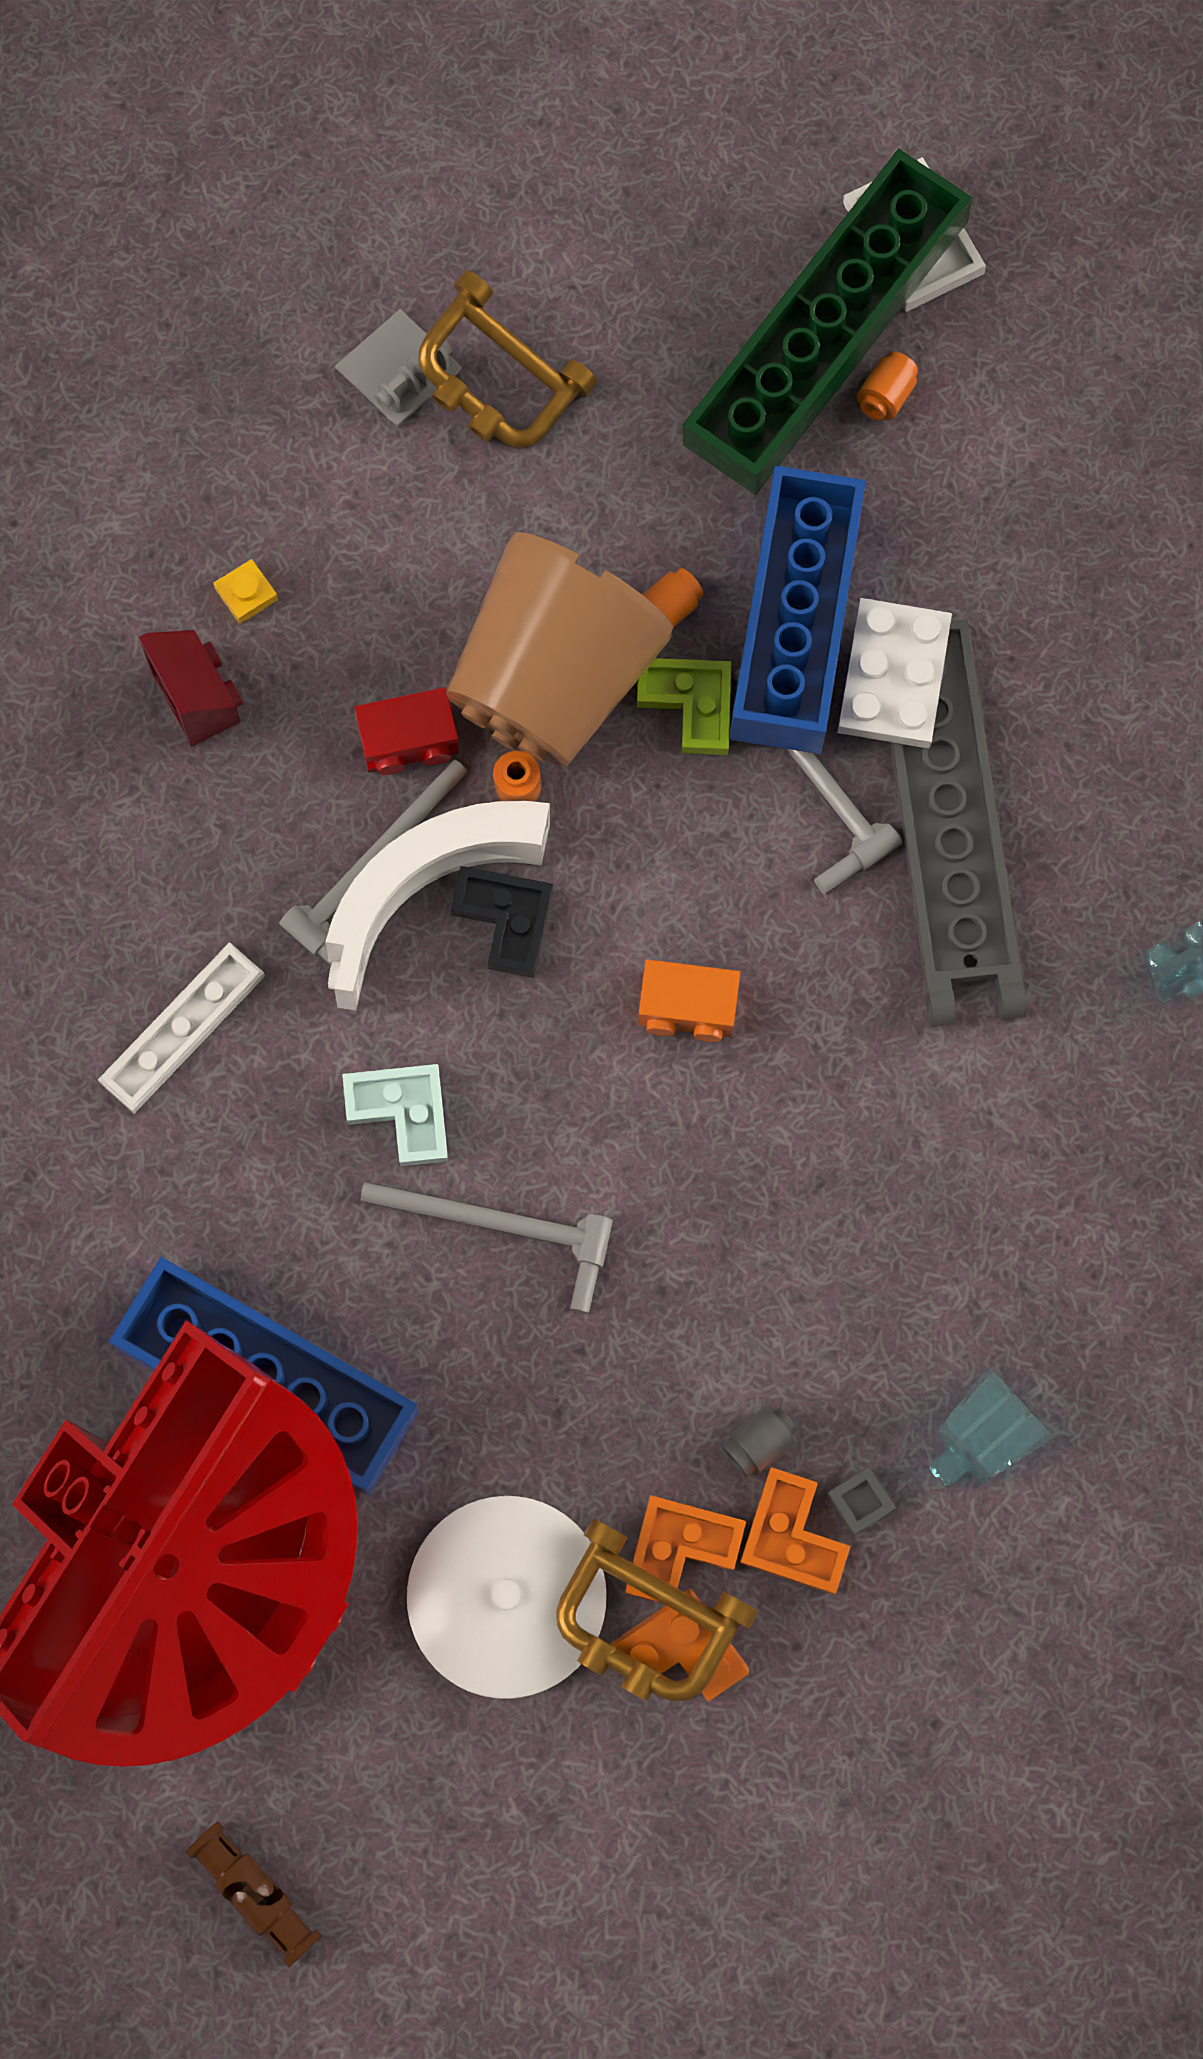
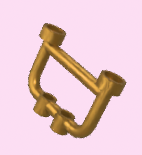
M465 270L454 284V288L459 294L430 329L419 347V363L422 373L437 388L432 394V398L451 413L458 406L472 417L467 427L485 442H489L495 436L511 447L526 448L536 445L546 436L579 393L587 397L598 384V379L588 368L573 359L569 360L560 373L557 372L483 309L494 292L483 279L475 273ZM463 317L469 320L555 393L527 429L517 430L510 426L497 410L479 400L461 380L452 374H448L438 364L436 357L439 348Z
M592 1518L583 1535L592 1541L560 1597L556 1610L557 1627L563 1639L581 1651L577 1662L604 1676L608 1667L623 1675L625 1679L621 1687L645 1701H648L651 1693L673 1702L688 1701L699 1695L709 1684L740 1624L750 1629L759 1611L724 1591L714 1609L620 1557L618 1554L628 1537ZM599 1568L713 1632L691 1674L682 1681L669 1679L606 1641L585 1631L578 1625L576 1621L577 1608Z

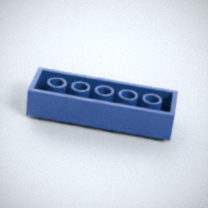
M781 466L774 467L732 715L730 740L821 754L827 729L866 480Z
M160 1257L108 1342L118 1352L154 1372L185 1321L187 1320L199 1327L219 1343L261 1369L312 1409L331 1432L340 1448L351 1475L353 1488L369 1497L419 1413L417 1403L167 1259Z

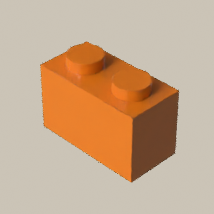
M645 959L637 1025L647 1026L646 1032L657 1036H673L675 1030L694 1032L693 1037L695 1039L705 1042L722 1041V1036L732 1037L740 971Z

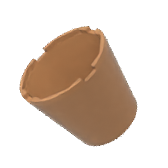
M517 532L511 536L506 545L451 678L446 695L452 703L462 710L461 714L466 719L493 732L491 737L501 745L513 751L519 747L522 751L539 761L545 760L552 764L566 767L666 646L673 635L671 631L674 627L669 619L652 602L609 571L605 570L602 576L599 577L576 564L580 555L545 538Z

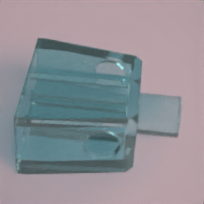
M988 1367L976 1379L935 1432V1435L943 1442L947 1449L929 1465V1468L947 1488L953 1485L967 1471L983 1485L1043 1447L1053 1436L998 1375Z

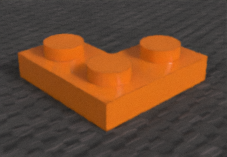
M770 1467L739 1564L835 1595L851 1546L804 1531L803 1529L818 1483Z
M650 1495L633 1564L677 1589L685 1558L734 1571L746 1521ZM627 1584L624 1594L660 1603Z
M691 1588L684 1592L699 1600ZM665 1605L610 1644L661 1674L679 1662L687 1674L690 1675L713 1632ZM731 1643L709 1684L701 1692L708 1702L749 1674V1667Z

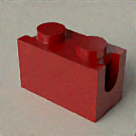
M446 687L354 706L368 773L378 771L380 775H392L403 771L406 768V764L424 761L425 765H439L449 761L451 755L459 753L458 737L449 698L446 695Z

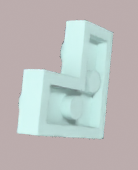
M438 1064L342 1074L348 1125L395 1120L400 1167L448 1162Z

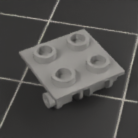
M401 309L335 365V368L397 427L428 401L437 389L422 373L419 363V347L427 334ZM445 340L437 352L436 359L442 369L448 374L456 376L462 370V367L449 355L452 352V347Z

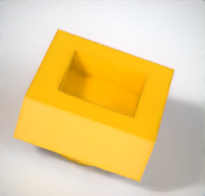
M252 559L213 583L215 590L239 624L278 601L276 592Z

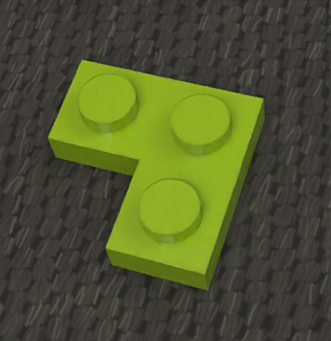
M655 658L638 679L637 708L683 710L681 753L728 755L731 661Z

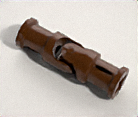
M217 1821L185 1853L190 1858H196L216 1880L214 1887L235 1907L258 1936L266 1935L285 1956L284 1963L290 1968L321 1938V1934L317 1930L311 1931L291 1909L293 1902L267 1876L249 1853L242 1854L222 1832L224 1827ZM242 1882L248 1884L245 1888L241 1886ZM263 1900L268 1903L267 1905H259Z

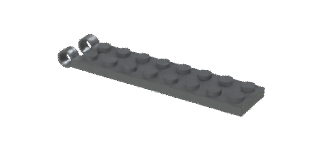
M968 619L954 620L950 623L930 748L890 742L930 1027L954 1025L956 1023V1006L952 990V984L995 979L1000 1019L1026 1017L1027 1013L1026 992L1021 972ZM964 958H974L976 966L972 968L965 966Z

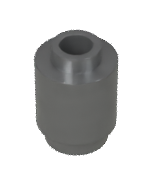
M764 1406L729 1435L730 1441L722 1448L735 1467L748 1478L755 1471L761 1474L796 1445L792 1435L797 1431V1427L781 1408H777L773 1412L770 1408Z

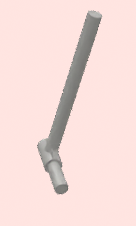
M740 669L731 676L736 686H738ZM787 749L855 836L849 850L850 854L814 879L820 891L826 894L860 869L865 871L901 846L902 840L890 824L874 823L870 826L814 753Z
M453 760L313 909L309 905H295L283 916L279 925L314 956L319 954L332 965V962L328 961L325 943L330 924L327 921L336 912L341 899L354 879L383 848L406 831L417 826L466 775V768L457 760Z
M364 1182L361 1192V1201L572 1246V1253L580 1266L570 1310L589 1314L598 1270L603 1268L613 1223L612 1219L601 1215L588 1214L587 1217L578 1222L577 1227Z

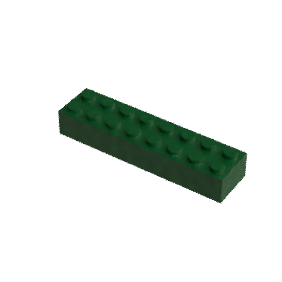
M898 148L682 424L683 446L754 495H757L774 473V467L779 466L968 223L972 197Z

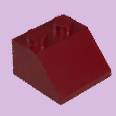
M195 630L152 632L138 637L149 669L191 747L241 723L237 707L243 705L242 699L232 680L230 679L223 683L216 669L221 667L222 663L210 641L202 644Z

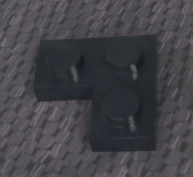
M465 866L460 867L451 915L496 924L488 960V969L531 978L535 977L553 893V884Z

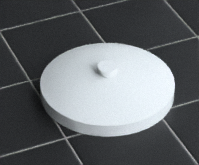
M498 1496L481 1499L469 1503L445 1517L435 1526L420 1546L413 1561L407 1585V1611L414 1637L427 1660L440 1674L458 1687L480 1696L496 1699H515L536 1695L568 1678L581 1665L577 1662L581 1651L563 1639L557 1627L556 1610L560 1597L591 1543L587 1537L583 1536L584 1532L559 1510L543 1502L518 1496ZM600 1568L576 1611L578 1625L597 1637L600 1634L606 1610V1583L603 1570Z

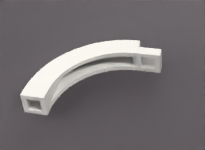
M497 801L452 810L406 831L373 857L357 875L341 899L325 941L328 961L332 962L328 988L335 990L337 1008L356 1011L367 962L379 933L394 912L421 888L442 876L460 870L461 866L472 867L489 863L508 862L542 866L550 826V803Z

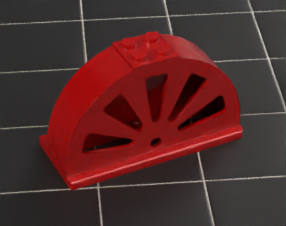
M187 1320L111 1440L108 1442L66 1419L12 1503L47 1541L0 1614V1716L22 1741L37 1748L43 1747L73 1760L95 1765L118 1767L144 1766L173 1761L198 1753L226 1740L266 1713L289 1690L295 1693L303 1678L311 1672L315 1659L330 1634L341 1623L342 1615L349 1605L345 1599L353 1574L357 1550L358 1520L351 1475L340 1448L318 1415L299 1397L241 1355L222 1345L205 1331Z

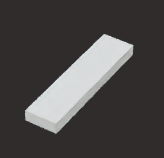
M229 942L98 1079L99 1083L135 1114L265 977L264 972Z

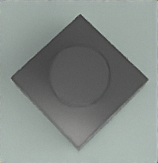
M870 1466L826 1494L852 1536H855L896 1509Z

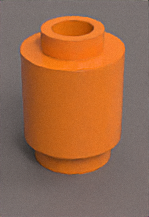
M889 352L886 357H882L877 361L856 395L860 408L867 417L877 421L895 418L917 383L918 368L912 359L899 352Z
M679 568L675 573L667 572L642 595L652 602L675 627L698 608V601L704 596V593L695 577L687 570Z
M510 751L496 761L493 769L495 791L500 801L535 802L541 792V775L539 765L534 757L523 751ZM516 775H521V776H523V777H522L521 779H519V780H513V779H511V777L516 776Z

